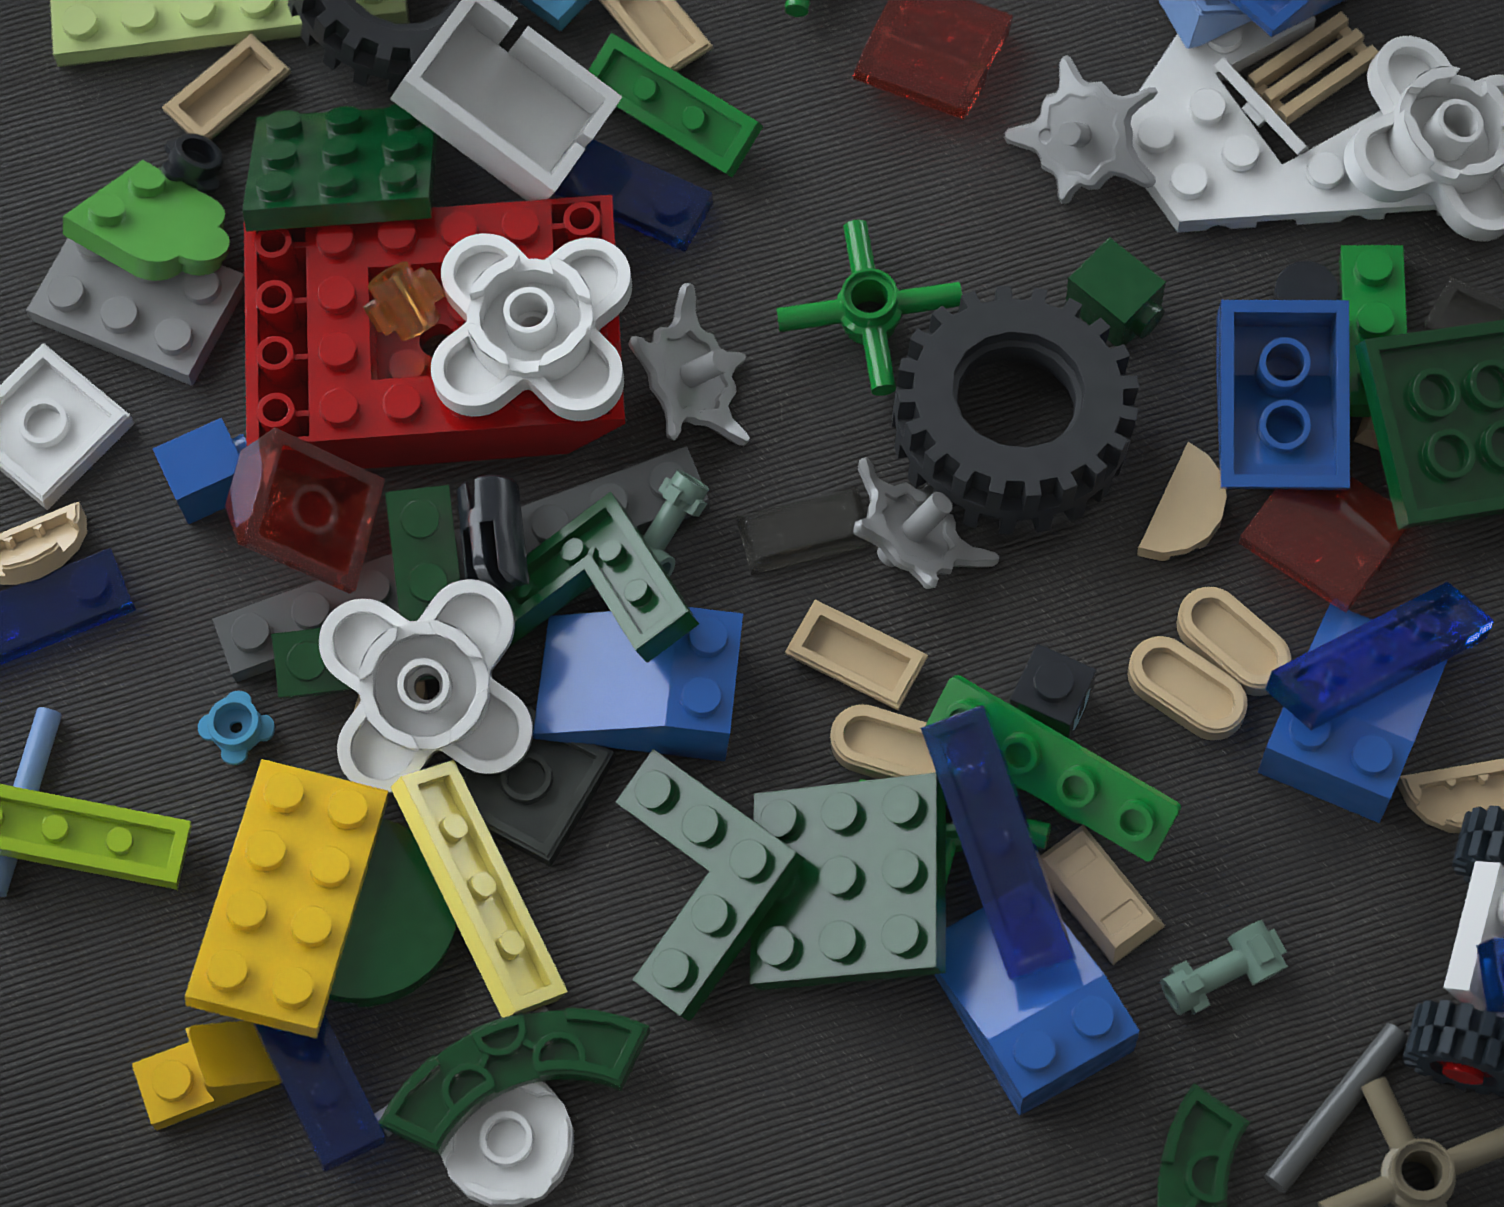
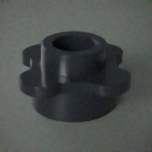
M187 133L179 138L169 139L165 145V151L169 154L168 160L164 161L161 166V172L165 177L173 182L182 181L204 193L215 192L220 184L219 180L215 177L216 171L220 170L223 165L222 154L218 146L210 139L194 133Z

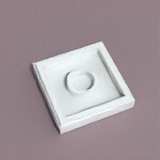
M43 343L0 385V471L48 510L134 425L130 414Z

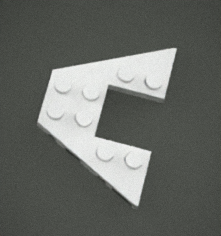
M1314 16L1273 37H1270L1254 21H1251L1195 48H1186L1177 34L1139 90L1155 87L1158 93L1154 99L1139 108L1132 115L1133 147L1138 158L1155 176L1156 183L1153 187L1146 188L1177 232L1206 231L1210 227L1217 225L1226 226L1230 229L1253 228L1260 221L1295 219L1297 225L1341 222L1344 218L1352 215L1362 216L1367 220L1384 219L1385 213L1436 210L1437 215L1441 214L1432 198L1426 193H1421L1399 202H1381L1362 193L1349 178L1344 164L1346 146L1363 124L1371 119L1382 116L1383 113L1381 111L1290 161L1281 164L1221 81L1226 78L1214 65L1223 57L1239 72L1312 32L1316 21Z

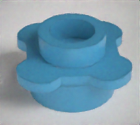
M233 691L226 698L218 701L211 708L208 715H204L200 719L198 732L203 740L213 741L221 749V757L225 763L240 765L247 760L248 751L260 741H268L273 737L275 723L270 716L260 715L252 704V699L248 693ZM235 723L242 724V730L238 733L231 731V726Z

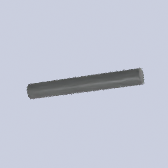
M1391 1023L1385 1025L1264 1175V1178L1272 1187L1286 1194L1364 1097L1361 1087L1378 1079L1405 1046L1408 1037L1401 1029Z

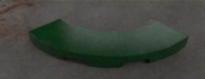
M566 1008V1011H545L525 1015L521 1012L496 1019L471 1030V1034L450 1045L436 1057L433 1055L427 1059L407 1079L392 1098L378 1123L381 1128L441 1156L454 1134L476 1111L498 1096L515 1088L540 1081L574 1079L599 1083L622 1091L651 1032L650 1027L624 1016L580 1008Z
M1193 1083L1180 1104L1167 1135L1157 1183V1207H1226L1231 1163L1238 1143L1250 1122L1195 1083Z

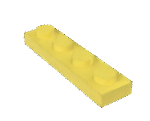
M451 760L401 776L390 788L501 1017L521 1012L524 1014L543 1005L556 1002L568 991L455 761Z

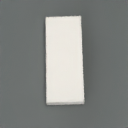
M1224 57L1214 65L1248 101L1242 109L1259 127L1267 122L1298 156L1309 149Z

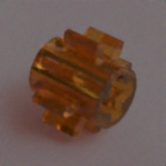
M401 262L386 269L368 284V289L375 300L363 306V309L378 333L383 331L386 336L395 330L399 338L405 341L422 334L441 318V314L434 303L445 297L446 294L431 270L426 271L424 267H421L414 272L408 262Z

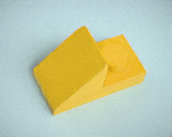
M245 1020L190 1026L186 1028L189 1042L132 1063L151 1125L156 1130L283 1083L264 1026Z

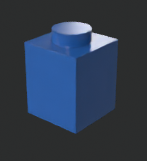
M222 417L153 448L154 454L188 525L257 494L248 475V472L259 468L252 452H249L247 449L244 435L240 434L231 438Z

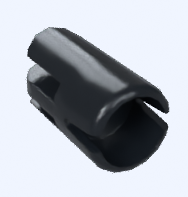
M501 475L479 476L475 478V496L470 495L468 481L462 483L457 489V502L465 580L486 582L501 593L511 591L516 586L528 585L529 576L518 483L512 478Z

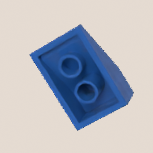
M1221 300L1216 316V384L1220 489L1349 490V300Z
M1330 603L1268 741L1258 773L1380 823L1451 651Z
M689 607L699 625L648 663L635 651L611 611L550 616L533 739L565 743H587L607 748L649 753L654 749L660 754L725 761L731 730L743 613Z
M1032 881L1027 882L946 928V973L934 975L1019 1116L1135 1050L1140 1033L1136 1024L1105 974Z

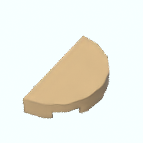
M1189 442L1138 547L1137 556L1165 561L1169 560L1170 556L1187 554L1196 548L1201 549L1206 546L1220 528L1227 498L1226 489H1220V470L1207 453Z
M80 502L72 503L0 533V585H18L40 579L62 567L79 550L87 534V517Z
M1504 759L1404 775L1399 777L1397 785L1407 806L1426 824L1449 833H1460L1467 811L1472 812L1475 807H1482L1488 810L1489 806H1500L1504 810Z

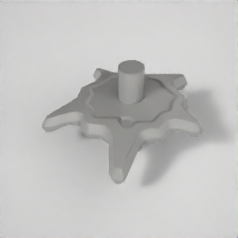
M1066 55L1062 57L1059 63V89L1056 93L1046 95L1041 104L1039 117L1030 124L1008 128L1004 139L1008 144L1031 150L1039 156L1041 169L1053 174L1057 180L1058 198L1062 204L1069 203L1074 193L1081 187L1088 190L1100 189L1113 175L1126 178L1144 188H1150L1156 183L1155 176L1138 158L1133 147L1131 119L1132 115L1139 108L1155 98L1158 91L1155 87H1149L1126 96L1115 95L1103 82H1086L1081 77L1071 57Z
M684 283L678 292L672 323L668 327H659L654 330L651 343L645 341L642 337L632 336L629 341V347L647 372L649 389L657 397L664 410L666 436L668 438L676 440L682 430V423L688 422L693 425L705 426L734 444L744 446L750 437L732 418L728 406L737 393L732 374L735 369L743 364L746 355L740 352H727L721 349L714 335L700 327L695 311V288L693 284Z
M868 457L859 460L858 471L869 494L870 504L867 517L855 522L853 532L856 536L879 547L877 554L885 565L889 567L896 566L909 571L924 588L931 589L935 588L938 584L939 578L937 575L951 574L953 567L987 568L998 564V554L986 549L972 547L959 537L955 531V519L950 514L952 503L946 495L941 492L933 493L934 488L930 484L922 489H915L907 482L896 486L890 485L878 478L874 465Z

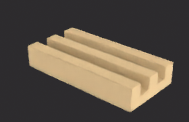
M1342 12L1248 75L1247 83L1287 125L1366 72L1371 61L1379 52L1373 45L1367 47L1363 43L1364 35L1357 28L1352 31L1348 27L1349 19ZM1336 38L1338 39L1337 42H1335L1330 47H1328L1327 49L1313 57L1311 60H1309L1308 62L1294 70L1292 73H1290L1289 75L1275 83L1273 86H1271L1270 88L1267 87L1269 84H1271L1279 77H1281L1282 75L1296 67L1298 64H1300L1301 62L1315 54L1317 51H1319L1320 49L1334 41ZM1348 52L1354 56L1285 105L1280 101L1282 97L1301 84L1307 83L1316 77L1323 69Z

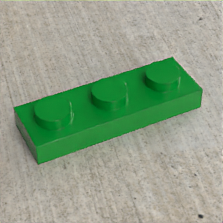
M613 33L609 35L588 70L622 96V99L616 106L617 108L733 178L764 127L758 121Z
M1341 245L1339 256L1340 300H1349L1350 417L1371 416L1355 346L1365 339L1407 333L1403 245Z

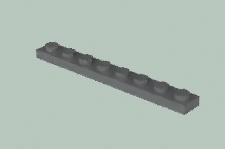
M688 447L680 448L521 506L526 555L609 492L623 505L640 533H646L666 500L658 491L666 477L672 478L676 470L679 469L701 481ZM706 494L703 501L707 505L702 512L710 510L709 498ZM687 513L685 518L691 517L693 515ZM458 529L455 530L460 580H465L461 532ZM393 555L383 556L213 618L235 682L237 683L275 669L271 634L322 628L328 615L345 602L355 599H372L387 605L399 614Z

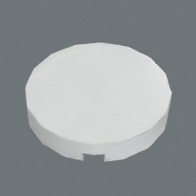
M541 1081L508 1091L476 1111L454 1134L441 1156L450 1179L469 1199L488 1207H524L544 1199L563 1181L573 1158L574 1129L564 1103L545 1083Z

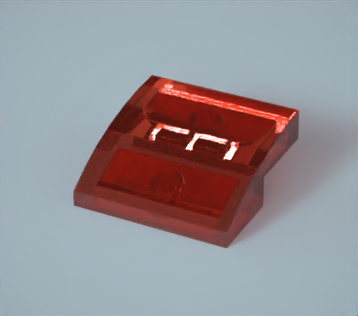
M889 0L861 54L853 79L964 120L985 86L989 66L1010 33L1013 15L972 0Z
M1350 476L1349 490L1276 489L1240 536L1239 544L1347 613L1376 571L1382 569L1410 528L1398 530L1392 502Z

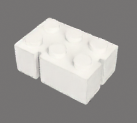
M461 0L390 99L526 201L549 199L585 151V147L591 142L622 99V96L529 26L510 51L507 52L499 44L518 18L495 0Z

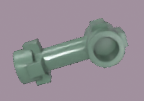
M679 469L676 470L672 478L666 477L658 489L666 500L643 536L669 577L674 570L675 559L664 550L687 513L697 517L701 515L707 505L703 499L709 491V488L700 480Z
M1259 920L1229 936L1227 940L1233 950L1195 970H1192L1187 961L1172 967L1169 970L1171 975L1161 979L1162 990L1172 1009L1178 1015L1191 1010L1192 1014H1195L1210 1006L1206 996L1207 993L1244 974H1247L1254 986L1288 968L1282 957L1287 951L1275 929L1268 931L1263 920Z

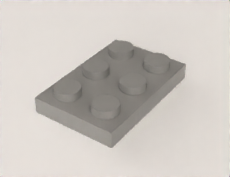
M67 238L26 311L33 322L193 386L245 292V275L221 265L217 271L208 275H191L182 271L175 277L166 280H145L134 276Z

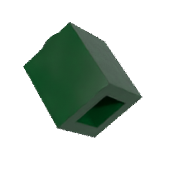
M1109 237L1068 278L1065 304L1069 298L1082 304L1079 317L1088 325L1093 324L1101 317L1110 326L1107 340L1116 347L1123 344L1126 346L1135 335L1141 339L1145 338L1162 319L1165 310L1162 308L1166 282Z

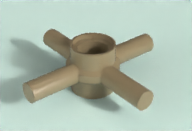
M1382 1077L1365 1084L1361 1089L1390 1148L1382 1162L1380 1177L1318 1202V1206L1382 1207L1391 1203L1394 1207H1447L1446 1202L1454 1191L1457 1175L1504 1157V1126L1446 1150L1432 1140L1415 1139L1387 1078ZM1407 1162H1418L1425 1165L1434 1177V1189L1417 1191L1408 1186L1402 1177L1401 1166Z

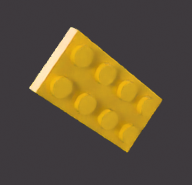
M261 759L185 994L186 1006L317 1038L388 803V790Z

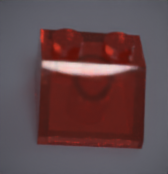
M275 427L241 450L225 507L239 545L351 594L356 591L385 479Z

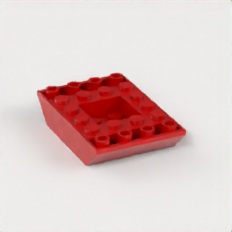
M612 195L432 208V218L249 232H246L244 223L246 446L248 451L312 470L327 472L569 454L626 424L624 388L620 399L610 411L598 418L587 421H573L556 415L531 390L522 391L504 407L488 415L465 416L458 414L444 405L438 397L431 376L433 357L422 351L424 344L435 335L449 336L466 323L448 302L441 280L443 260L456 243L476 234H495L515 244L528 259L536 258L541 260L547 259L568 242L580 238H598L616 246ZM618 314L602 327L599 332L614 346L622 362L620 316Z

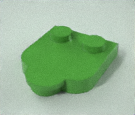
M144 160L63 216V235L134 276L145 280H166L175 277L182 271L191 275H208L221 267L223 260H225L229 253L230 240L224 231L225 211L222 205L215 199L182 181L173 182L168 180L160 169Z

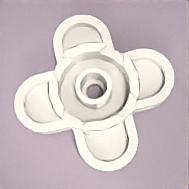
M1415 36L1394 38L1382 47L1368 68V86L1383 115L1363 124L1348 142L1344 153V164L1349 178L1362 193L1381 202H1399L1421 193L1428 194L1448 226L1459 235L1470 240L1491 241L1504 234V75H1491L1474 81L1469 77L1457 75L1456 73L1460 68L1451 66L1442 51L1429 41Z
M486 233L466 237L448 251L441 267V280L448 302L466 323L441 342L432 358V380L436 393L444 405L461 415L484 416L498 411L522 391L531 390L556 415L573 421H587L598 418L616 405L624 388L622 362L617 350L599 330L622 312L628 304L632 293L629 263L619 248L602 239L580 238L563 245L545 260L528 259L508 239Z
M479 580L456 581L439 591L417 621L412 622L387 605L372 599L350 600L339 605L328 615L322 625L319 636L321 658L327 669L340 681L358 692L361 699L359 705L343 726L337 744L340 766L350 781L388 790V793H393L390 787L401 776L423 770L432 756L438 751L444 752L467 769L481 774L505 772L516 766L526 756L533 740V722L530 712L514 693L492 678V671L510 646L515 630L512 608L499 590ZM423 676H434L440 684L438 694L429 700L421 699L416 692L418 680Z

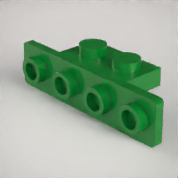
M955 675L948 680L926 723L925 730L928 734L995 772L1007 784L1029 792L1053 806L1063 817L1087 826L1145 861H1151L1157 855L1181 811L1179 802L960 675Z

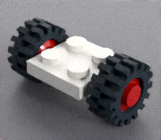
M1489 806L1488 810L1482 807H1475L1472 812L1467 811L1465 813L1452 863L1454 872L1457 875H1463V880L1470 883L1444 988L1461 1002V1006L1455 1005L1451 1000H1440L1439 1004L1432 1000L1424 1001L1423 1004L1418 1003L1415 1008L1403 1060H1405V1064L1408 1067L1416 1068L1415 1072L1421 1076H1433L1432 1081L1445 1084L1448 1082L1454 1084V1088L1466 1091L1467 1088L1474 1089L1477 1094L1489 1096V1093L1493 1092L1499 1097H1504V810L1500 806Z

